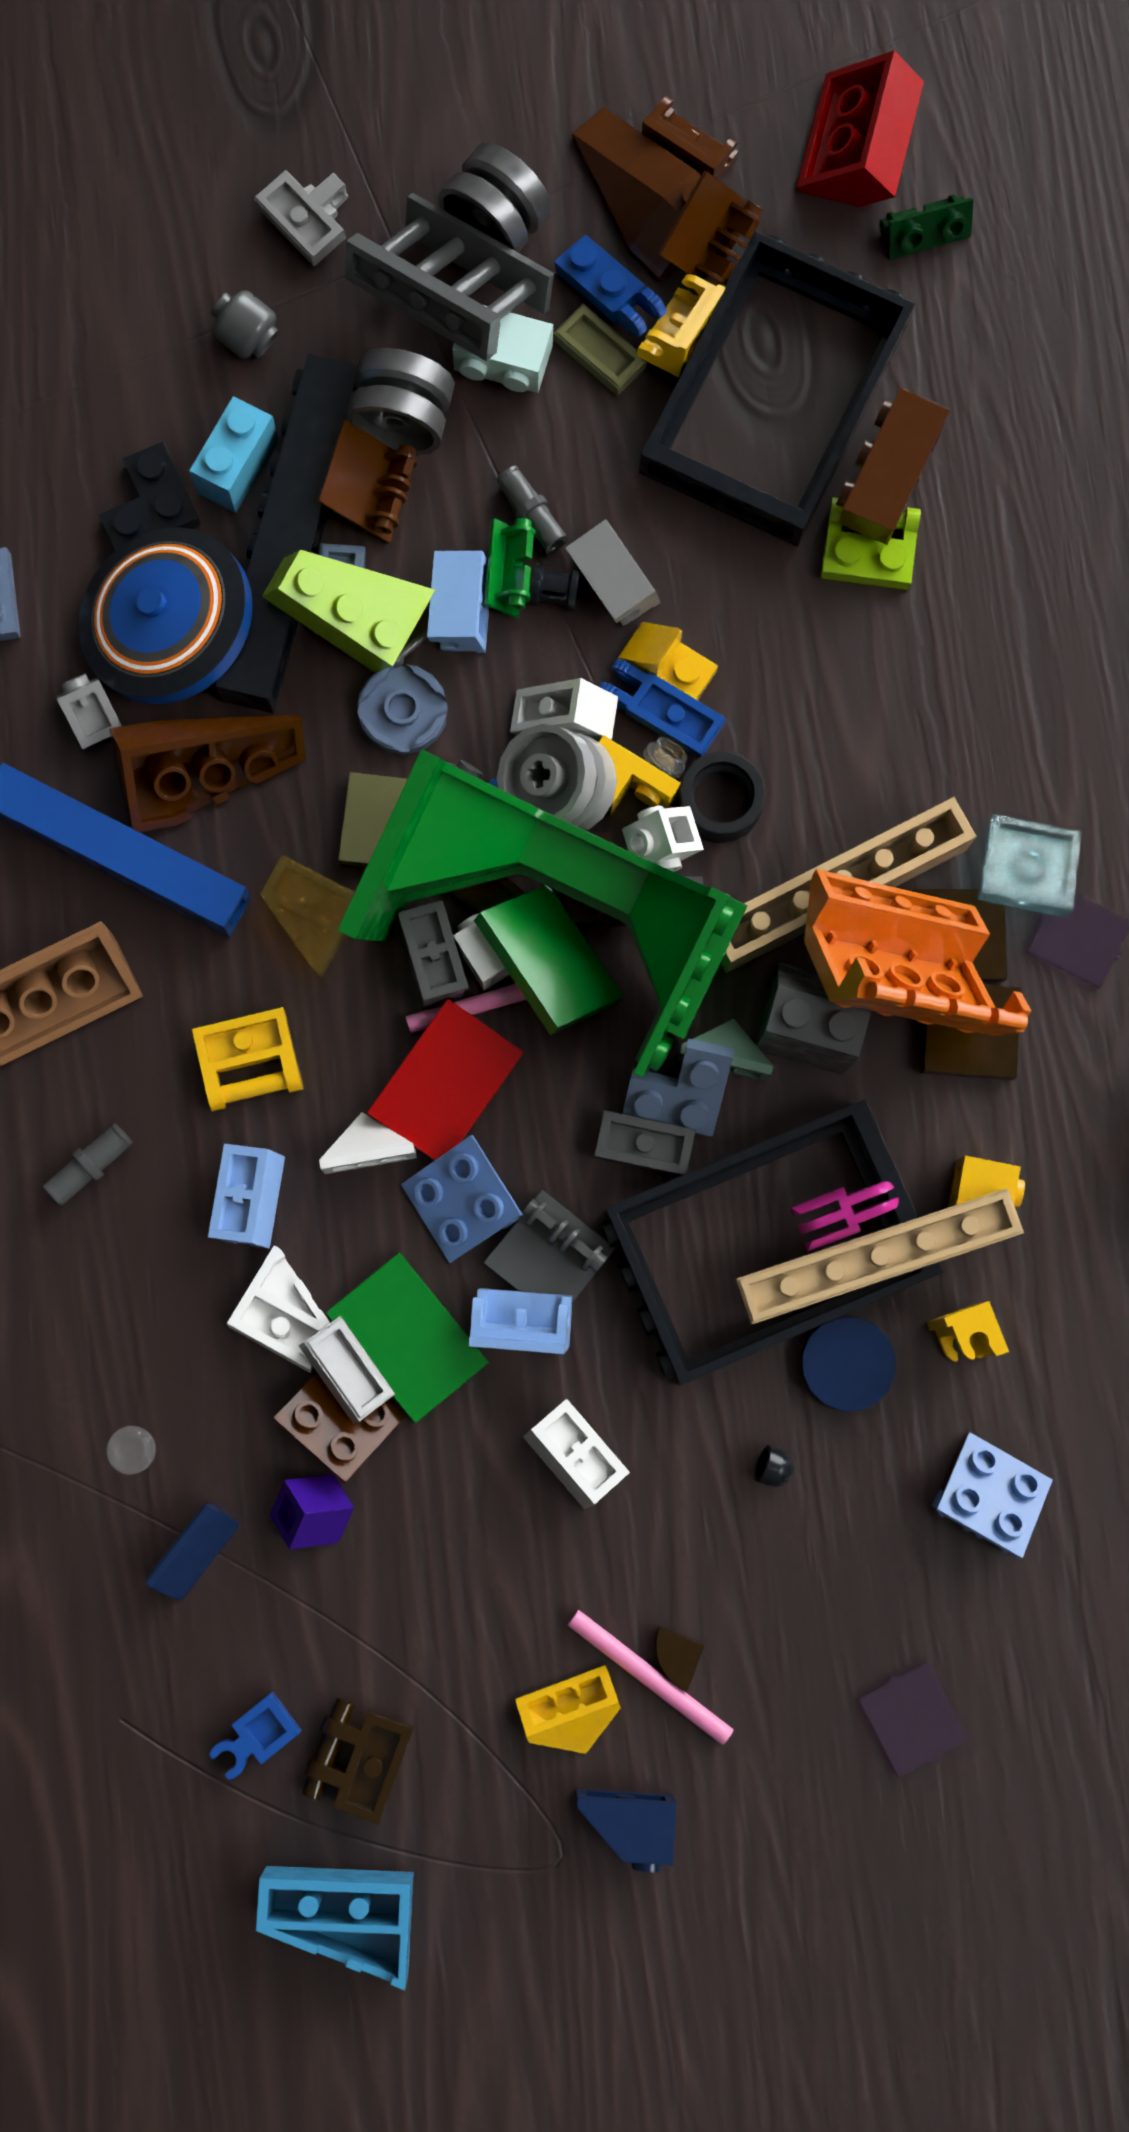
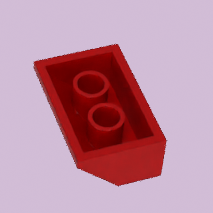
M895 50L826 73L796 187L801 193L858 207L895 198L924 81Z

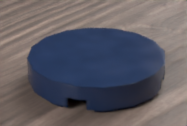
M838 1317L818 1326L807 1338L801 1353L802 1375L808 1391L821 1404L838 1411H861L877 1404L890 1390L896 1374L895 1352L888 1337L875 1324L858 1317Z

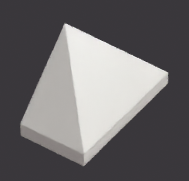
M361 1112L319 1159L324 1174L414 1159L417 1156L413 1143Z

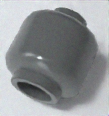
M242 290L233 297L225 293L211 311V315L216 318L212 330L213 335L241 359H248L253 355L258 359L261 358L279 333V330L275 327L277 318L274 311L248 290Z

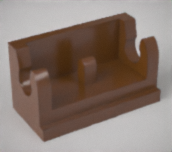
M665 96L652 113L642 122V134L695 169L700 175L705 170L721 181L738 158L739 151L735 149L738 142L730 138L723 145L675 114V110L671 108L674 101Z

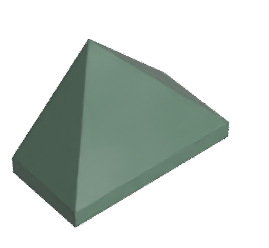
M735 1019L693 1038V1040L733 1048L734 1054L729 1071L730 1074L767 1082L772 1075L773 1065ZM687 1042L681 1045L677 1061H683Z

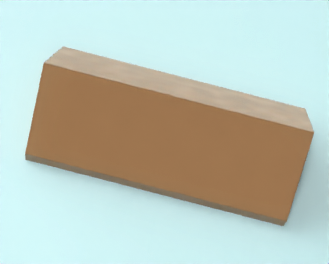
M102 921L0 970V1066L143 997L114 935Z

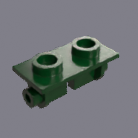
M953 194L949 195L947 199L923 205V211L918 212L916 208H911L897 213H887L886 218L879 221V227L883 237L889 236V260L971 237L973 198H957Z

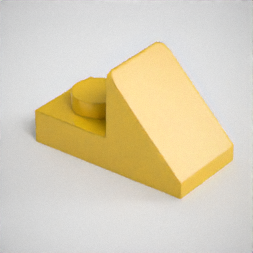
M646 622L640 624L618 657L619 660H625L647 674L649 672L655 674L697 701L718 669V665L681 643L682 630L679 628Z
M603 735L599 743L605 746L614 761L617 778L614 800L609 807L610 815L613 814L630 787L635 789V796L643 803L651 807L660 805L665 809L670 808L678 796L681 783Z

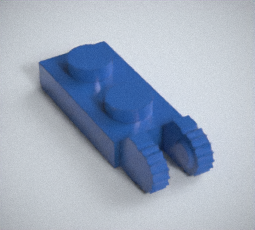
M586 234L554 261L555 271L561 278L613 323L618 322L635 337H640L647 331L644 319L633 309L635 305L640 306L657 320L667 313L664 302L653 290L645 287V284Z
M617 659L611 668L614 674L633 687L638 688L632 697L616 686L602 682L599 686L600 688L618 696L617 709L624 710L626 715L696 758L704 756L725 725L726 718L651 672L647 674L634 665L629 664V662Z

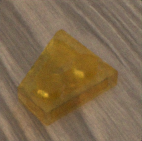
M282 855L260 895L314 972L323 977L345 937V934L337 930L355 892Z

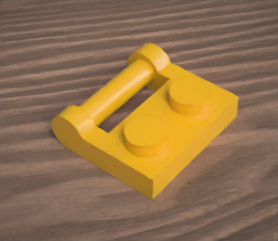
M283 1007L192 1029L205 1090L212 1112L225 1109L226 1103L284 1089H288L289 1093L303 1090V1083ZM281 1059L283 1071L221 1086L218 1073Z

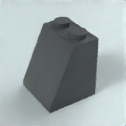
M778 962L756 1046L763 1053L843 1075L860 1056L871 1010L857 1007L844 1008L830 1002L817 972Z

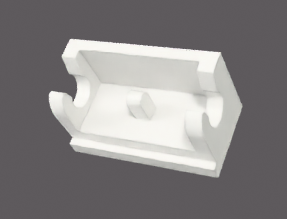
M565 1399L523 1436L584 1510L596 1504L630 1473L568 1399Z

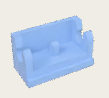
M434 551L431 588L435 589V592L430 599L427 638L431 642H440L441 650L486 653L489 606L484 605L488 559L483 551Z
M224 1144L208 1233L209 1238L233 1244L243 1243L270 1249L285 1156L264 1148Z
M479 1288L477 1290V1297L473 1298L469 1346L564 1354L570 1347L573 1295Z

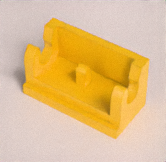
M691 274L685 275L681 282L686 287L694 289L699 296L678 287L672 300L666 307L667 313L648 331L645 336L646 339L638 347L636 355L678 378L684 371L726 289L720 284L715 286Z
M989 1301L962 1308L927 1322L929 1330H935L943 1353L952 1362L958 1361V1354L953 1348L954 1339H956L961 1353L969 1360H974L975 1357L977 1359L993 1355L996 1357L1009 1352Z

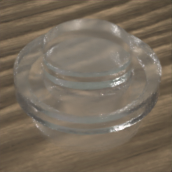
M660 737L656 742L649 743L643 751L644 758L648 763L672 778L678 779L684 773L685 762L688 757L685 750L673 740Z
M126 1426L117 1430L111 1436L107 1445V1456L110 1464L117 1471L124 1474H137L146 1470L152 1464L156 1455L154 1438L147 1430L138 1426Z

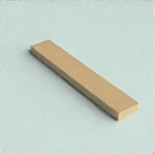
M1006 1188L735 1280L750 1324L752 1325L1021 1235L1024 1231L1009 1190Z

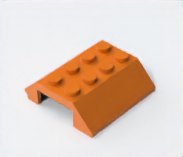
M819 869L815 870L811 879L804 943L830 1002L844 1008L857 1007L875 1011L883 1016L895 1015L915 1019L926 1025L939 1024L953 1027L965 1033L977 1032L997 1036L1024 1032L1031 1009L1023 994L1013 991L1003 1009L996 1008L972 963L990 935L975 906Z

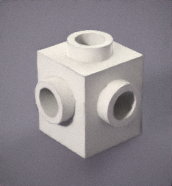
M655 806L645 809L637 814L638 821L622 829L628 851L673 872L682 868V860L704 850L690 806L666 809L663 806Z

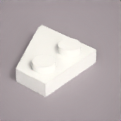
M274 1245L228 1320L227 1326L310 1373L313 1366L299 1345L330 1322L322 1310L318 1308L302 1280L297 1277L285 1259L282 1250Z

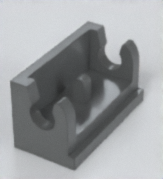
M443 900L398 912V927L422 1009L434 1008L443 999L452 998L453 1001L462 998L464 991L468 990L469 987Z

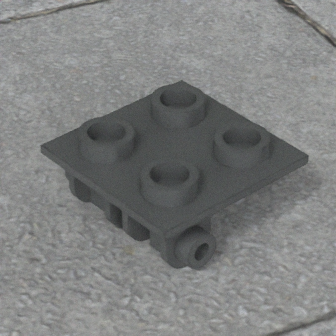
M542 1190L524 1209L523 1215L486 1259L484 1264L518 1291L573 1295V1303L615 1250V1247L610 1248L608 1242Z

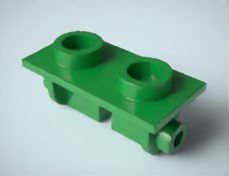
M495 518L491 519L484 605L515 619L519 618V610L525 609V603L529 602L531 597L529 593L531 567L523 565V561L532 559L533 539L536 535V530L532 527L531 520L517 518L514 520V525L510 526Z

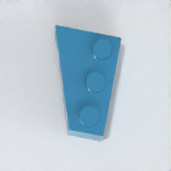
M266 1866L259 1878L256 1931L314 1955L319 1953L346 1964L345 1967L359 1973L364 1971L391 1982L390 1985L405 1991L409 1973L414 1872Z

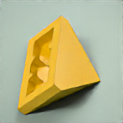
M606 1665L515 1699L529 1743L583 1754L589 1751L621 1709Z

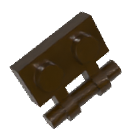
M337 1698L331 1715H325L320 1730L324 1734L316 1756L309 1758L304 1771L308 1777L302 1794L309 1798L320 1800L326 1783L338 1787L339 1791L333 1808L379 1825L414 1726L369 1709L362 1728L349 1722L355 1704L346 1699ZM342 1740L355 1745L346 1770L333 1765Z

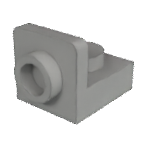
M82 674L61 685L64 692L57 695V701L82 749L110 737V728L122 726L98 677L89 680L86 674Z

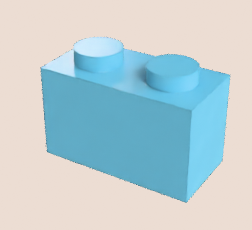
M234 396L232 397L189 470L197 494L237 513L279 441L272 415Z

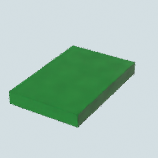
M544 885L482 911L475 918L474 922L550 1035L616 1005L624 997L550 887Z
M400 1252L326 1312L332 1321L341 1316L395 1393L393 1397L415 1424L489 1363L477 1347L469 1346L467 1334Z

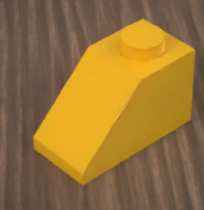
M966 1155L961 1157L955 1163L948 1208L1006 1188L1009 1190L1014 1206L1019 1208L1025 1190V1181L1019 1179L1021 1167Z

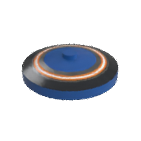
M178 527L157 529L137 536L118 548L104 561L86 589L80 607L78 624L79 640L84 657L100 680L112 690L130 700L146 704H166L194 696L216 682L233 664L244 646L249 633L253 612L249 580L240 563L218 540L203 532Z

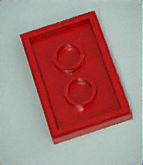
M447 999L367 1113L413 1143L416 1148L433 1160H436L461 1143L524 1051L450 999Z

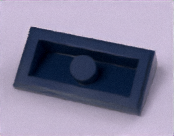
M215 1502L204 1504L146 1578L147 1582L145 1584L174 1599H183L238 1529L239 1522Z

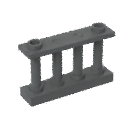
M414 193L407 196L405 228L382 245L376 244L359 233H356L346 241V280L485 361L497 353L501 319L522 302L543 314L549 311L554 279L553 272ZM416 242L434 251L416 266L398 256ZM451 262L469 271L468 274L452 286L434 277L436 273ZM486 282L505 292L488 307L468 297Z

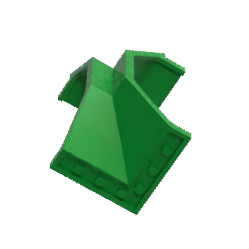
M421 749L337 931L353 939L388 942L398 921V912H401L413 901L514 875H524L620 920L629 928L658 999L657 1014L634 1060L638 1062L634 1074L643 1077L650 1069L658 1071L674 1043V1039L667 1036L668 1032L682 1039L688 1035V1029L748 905L731 898L730 895L716 888H709L549 814Z

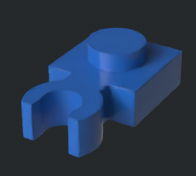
M272 1691L232 1724L239 1737L237 1739L227 1738L221 1740L213 1747L209 1755L212 1759L223 1751H231L235 1755L236 1765L225 1774V1777L230 1780L237 1777L244 1770L248 1762V1756L253 1754L258 1762L263 1764L300 1734L302 1729Z

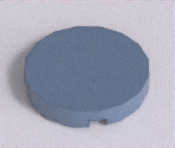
M393 665V667L379 670L368 678L359 693L358 716L362 731L373 745L387 753L408 755L420 752L421 749L425 750L437 741L446 726L448 706L443 687L432 674L418 666L406 665V667L394 668Z

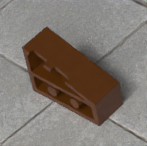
M900 387L894 402L885 399L874 423L875 426L881 428L875 442L866 439L855 463L856 466L862 468L856 482L847 479L836 503L837 506L843 508L839 524L888 545L908 504L909 498L923 473L925 464L937 444L950 412L949 408Z

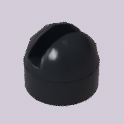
M770 1445L765 1446L756 1464L755 1481L773 1487L787 1484L790 1480V1475L793 1474L795 1469L793 1460L783 1450Z

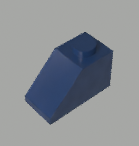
M576 1789L577 1808L618 1857L625 1863H632L633 1870L660 1872L661 1865L673 1866L676 1801L674 1795Z

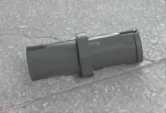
M516 465L503 471L497 477V485L516 510L515 518H526L532 521V527L536 530L535 538L546 554H551L560 549L567 542V535L549 512L548 501L543 495H538Z
M113 1123L86 1148L81 1149L79 1147L72 1153L74 1158L46 1182L43 1187L59 1205L63 1206L93 1178L98 1181L105 1174L102 1170L129 1148L133 1141L116 1123Z

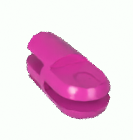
M883 1181L847 1195L844 1187L790 1207L793 1216H797L837 1200L841 1208L797 1225L800 1234L819 1229L842 1219L847 1221L848 1226L805 1242L807 1251H812L861 1232L859 1223L896 1209L899 1204L898 1197L854 1212L852 1205L892 1190L895 1188L893 1184L889 1181Z

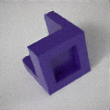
M333 1475L284 1480L269 1516L289 1549H297L339 1542L354 1507Z

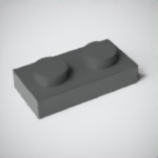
M604 1110L594 1158L683 1176L687 1174L696 1130Z

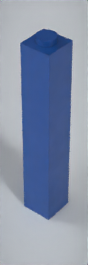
M5 763L1 764L0 820L231 937L252 899L245 886Z

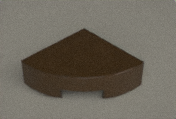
M658 1626L655 1645L659 1663L666 1676L676 1686L688 1692L705 1645Z

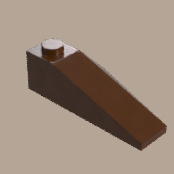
M603 107L572 133V139L593 181L597 182L606 200V208L611 218L615 219L629 254L659 283L677 266L660 256L658 252L701 175L695 169Z
M300 715L154 720L110 728L116 772L131 828L139 833L180 825L192 818L191 813L213 802L218 805L230 799L228 794L252 782L259 784L306 760L303 724Z

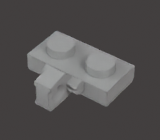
M285 170L254 198L256 207L313 266L317 265L346 239L344 229L334 219L338 216L337 209L348 199L346 185L334 172L316 188L312 184L303 188Z

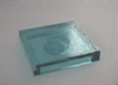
M992 814L988 822L978 900L1068 918L1073 911L1082 832Z

